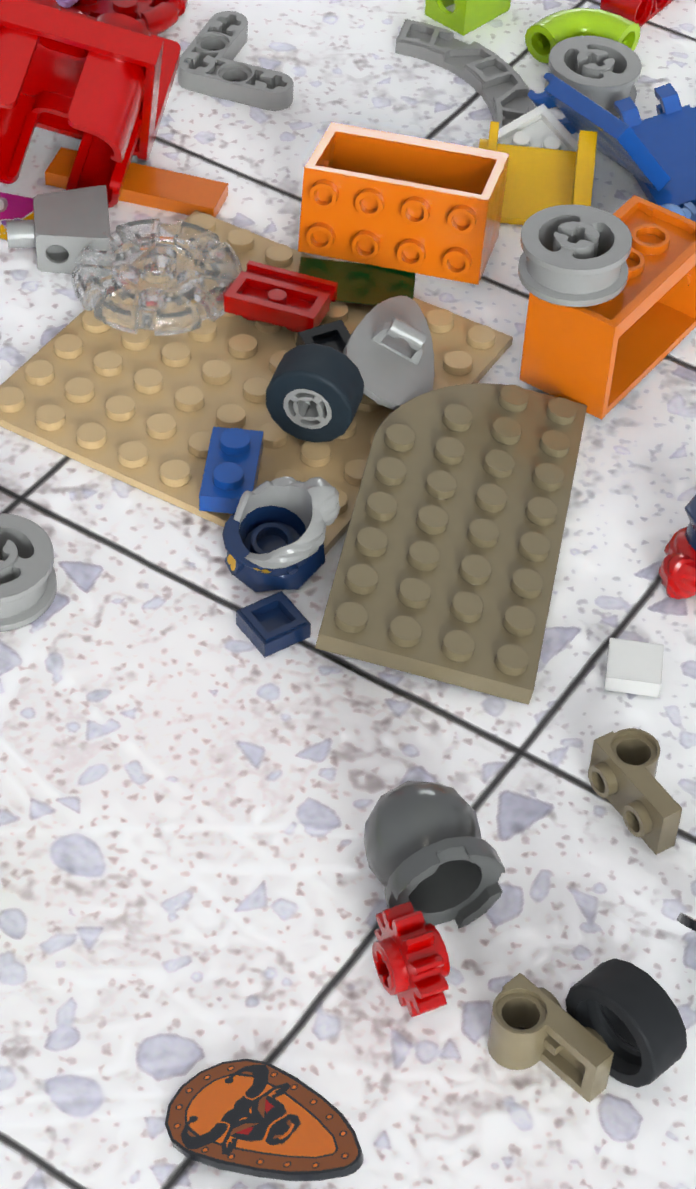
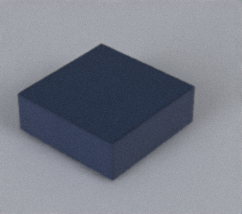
M282 591L236 611V625L264 658L309 638L311 634V623Z

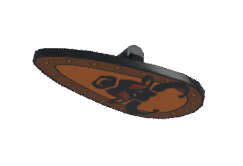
M240 1059L221 1062L200 1071L179 1088L168 1105L165 1126L173 1147L188 1159L220 1170L285 1181H322L351 1175L364 1162V1155L357 1135L345 1116L327 1099L297 1077L268 1062Z

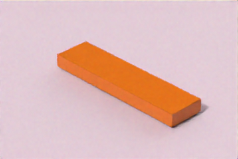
M60 148L45 171L46 185L66 189L78 152L77 150ZM131 162L119 201L185 215H191L197 210L216 218L228 197V183Z

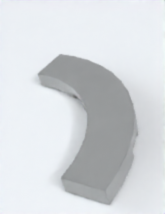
M405 19L396 40L395 53L430 62L466 81L486 102L491 112L492 120L499 122V129L536 108L528 97L530 90L524 80L497 54L475 41L469 45L455 39L453 31L428 23Z

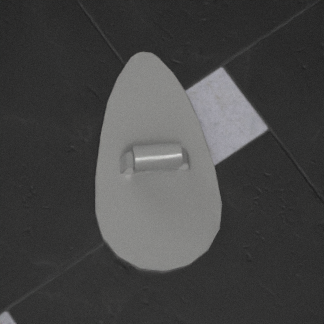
M401 295L388 298L377 304L354 329L343 350V354L347 355L358 367L364 381L363 393L377 404L396 410L414 397L433 390L435 374L432 337L426 318L419 305L413 299Z

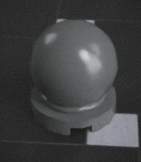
M407 781L380 796L365 822L363 842L370 870L386 887L384 895L387 907L391 908L410 901L415 912L421 910L423 913L425 924L431 923L435 926L455 920L458 928L467 926L485 914L502 894L498 881L501 873H505V867L496 850L486 840L482 839L474 809L454 788L438 782Z

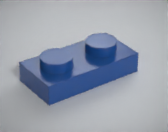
M213 427L199 493V511L234 514L242 494L246 490L252 491L256 488L263 451L264 431Z

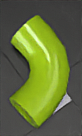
M566 9L543 17L530 26L525 34V44L530 54L536 60L545 64L549 62L550 51L557 43L576 36H598L612 39L634 51L639 41L640 27L637 23L602 9Z

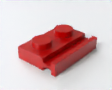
M249 260L247 270L240 272L224 294L223 311L242 316L247 320L262 321L285 327L293 332H301L320 325L330 310V303L335 302L337 299L338 283Z

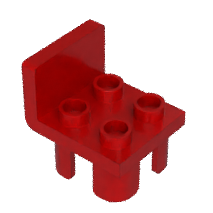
M0 0V182L12 184L18 179L35 127L81 140L66 190L106 185L108 208L114 207L118 203L133 155L137 156V159L148 161L179 66L181 51L179 43L150 34L142 23L132 17L119 13H105L95 18L61 8L55 0Z

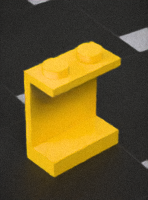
M490 122L489 139H480L479 148L509 153L500 223L524 225L526 220L536 212L558 205L591 206L598 132L580 130L577 151L498 144L499 122Z

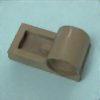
M627 728L615 733L612 731L595 739L593 742L588 769L590 784L600 797L606 798L620 813L628 830L635 837H641L657 855L675 846L682 814L681 806L655 779L660 756V745L654 736L644 730Z
M519 973L503 986L502 991L493 1002L487 1046L489 1054L496 1063L507 1069L524 1070L534 1066L541 1060L589 1103L607 1088L614 1052L608 1048L605 1040L598 1032L590 1027H583L562 1009L560 1003L551 992L542 987L538 988L523 974ZM515 1026H516V1027H521V1028H524V1029H526V1030H519V1029H515V1028H512V1027H515Z

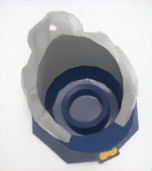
M286 476L266 481L252 491L246 490L240 498L236 512L225 523L222 533L225 549L227 550L225 563L231 574L256 593L274 590H298L325 563L324 540L326 526L334 523L340 511L338 490L321 477H314L306 482L296 481L293 477Z

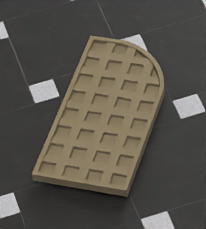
M475 383L448 386L429 391L407 401L389 414L380 424L373 438L315 648L529 705L535 687L587 405L573 402L566 398L554 397L524 389L517 385Z

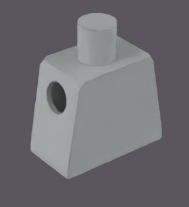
M106 185L37 194L33 197L34 219L6 221L8 249L36 247L37 269L41 272L113 275Z

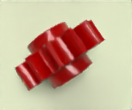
M410 901L382 910L381 913L376 914L379 929L374 931L378 941L373 942L372 954L377 974L385 990L391 996L398 995L400 1006L407 1005L411 1017L446 1005L447 1002L443 991L449 989L444 977H447L450 973V962L444 941L436 927L431 923L425 924L423 913L421 910L415 912Z

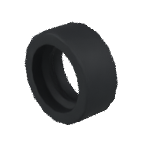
M615 958L602 962L573 985L565 999L566 1012L583 1027H590L602 1036L608 1048L614 1052L609 1075L623 1084L636 1088L650 1085L676 1063L687 1048L686 1028L677 1007L667 992L647 972L631 962Z

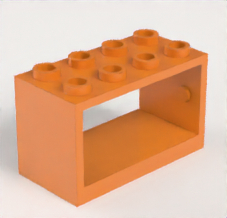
M331 122L304 167L298 252L478 285L499 236L509 153Z
M633 195L613 213V215L626 224L632 235L631 252L626 259L628 280L625 288L618 296L594 306L567 307L546 302L529 292L519 380L554 397H562L573 402L587 405L586 413L601 420L696 327V222L636 195Z

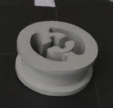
M576 36L560 41L551 49L548 62L551 73L614 116H620L614 108L615 101L631 97L635 103L637 91L634 84L640 77L642 64L638 55L631 48L604 37Z
M558 205L536 212L524 223L520 238L521 247L524 252L519 259L518 276L522 285L534 296L556 305L588 307L602 304L615 298L625 288L628 280L626 259L631 252L632 235L626 224L615 215L591 206Z
M0 513V632L18 629L38 619L52 604L57 590L56 573L53 567L54 551L50 537L35 522L7 513Z

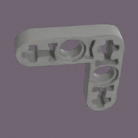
M222 11L216 13L180 56L177 78L179 85L186 90L270 111L287 109L293 102L294 82L289 75L233 60L248 39V20L239 12Z

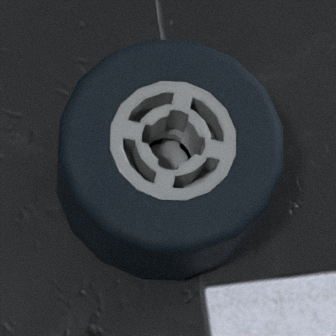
M315 343L298 345L286 352L278 364L266 389V406L276 424L283 431L297 439L314 443L332 441L343 435L352 423L363 398L364 381L358 367L347 355L340 351Z

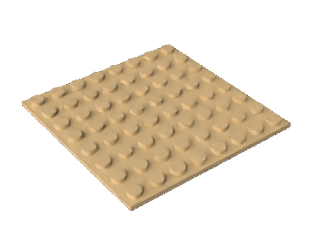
M197 210L189 215L0 385L1 427L224 527L227 520L233 514L199 511V493L213 427L264 431L263 451L256 488L266 481H272L284 476L293 477L296 481L306 482L314 477H321L339 492V514L334 523L326 526L324 540L325 555L348 530L374 435L380 424L394 410L377 404L363 394L354 419L346 432L340 437L327 442L314 443L297 439L283 431L276 424L266 406V389L285 353L296 347L298 332L262 321L247 320L242 316L224 312V294L240 272L247 270L249 260L299 272L301 257H315L298 252L287 245L277 243L252 233L247 229H242ZM413 297V300L419 305L426 318L432 337L435 374L433 390L448 386L478 383L512 345V336ZM339 301L331 302L330 310L319 326L342 320L351 335L375 305Z

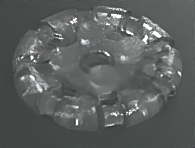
M144 219L117 225L116 231L112 232L111 235L107 232L102 233L107 238V249L105 251L97 249L96 238H94L84 246L76 258V267L72 271V285L75 295L83 308L88 311L94 310V317L97 320L117 330L137 334L138 329L154 330L155 336L176 335L194 331L201 327L202 321L206 319L216 321L226 313L225 304L223 303L224 294L240 272L243 271L240 259L234 249L227 242L220 243L219 236L216 233L202 226L180 220L177 221V224L161 223L160 219ZM167 241H168V242H171V243H173V244H166V243H159V242H167ZM194 299L197 303L193 304L191 300Z

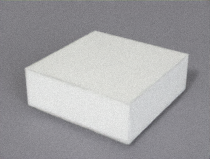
M610 638L604 690L659 697L662 683L664 645Z

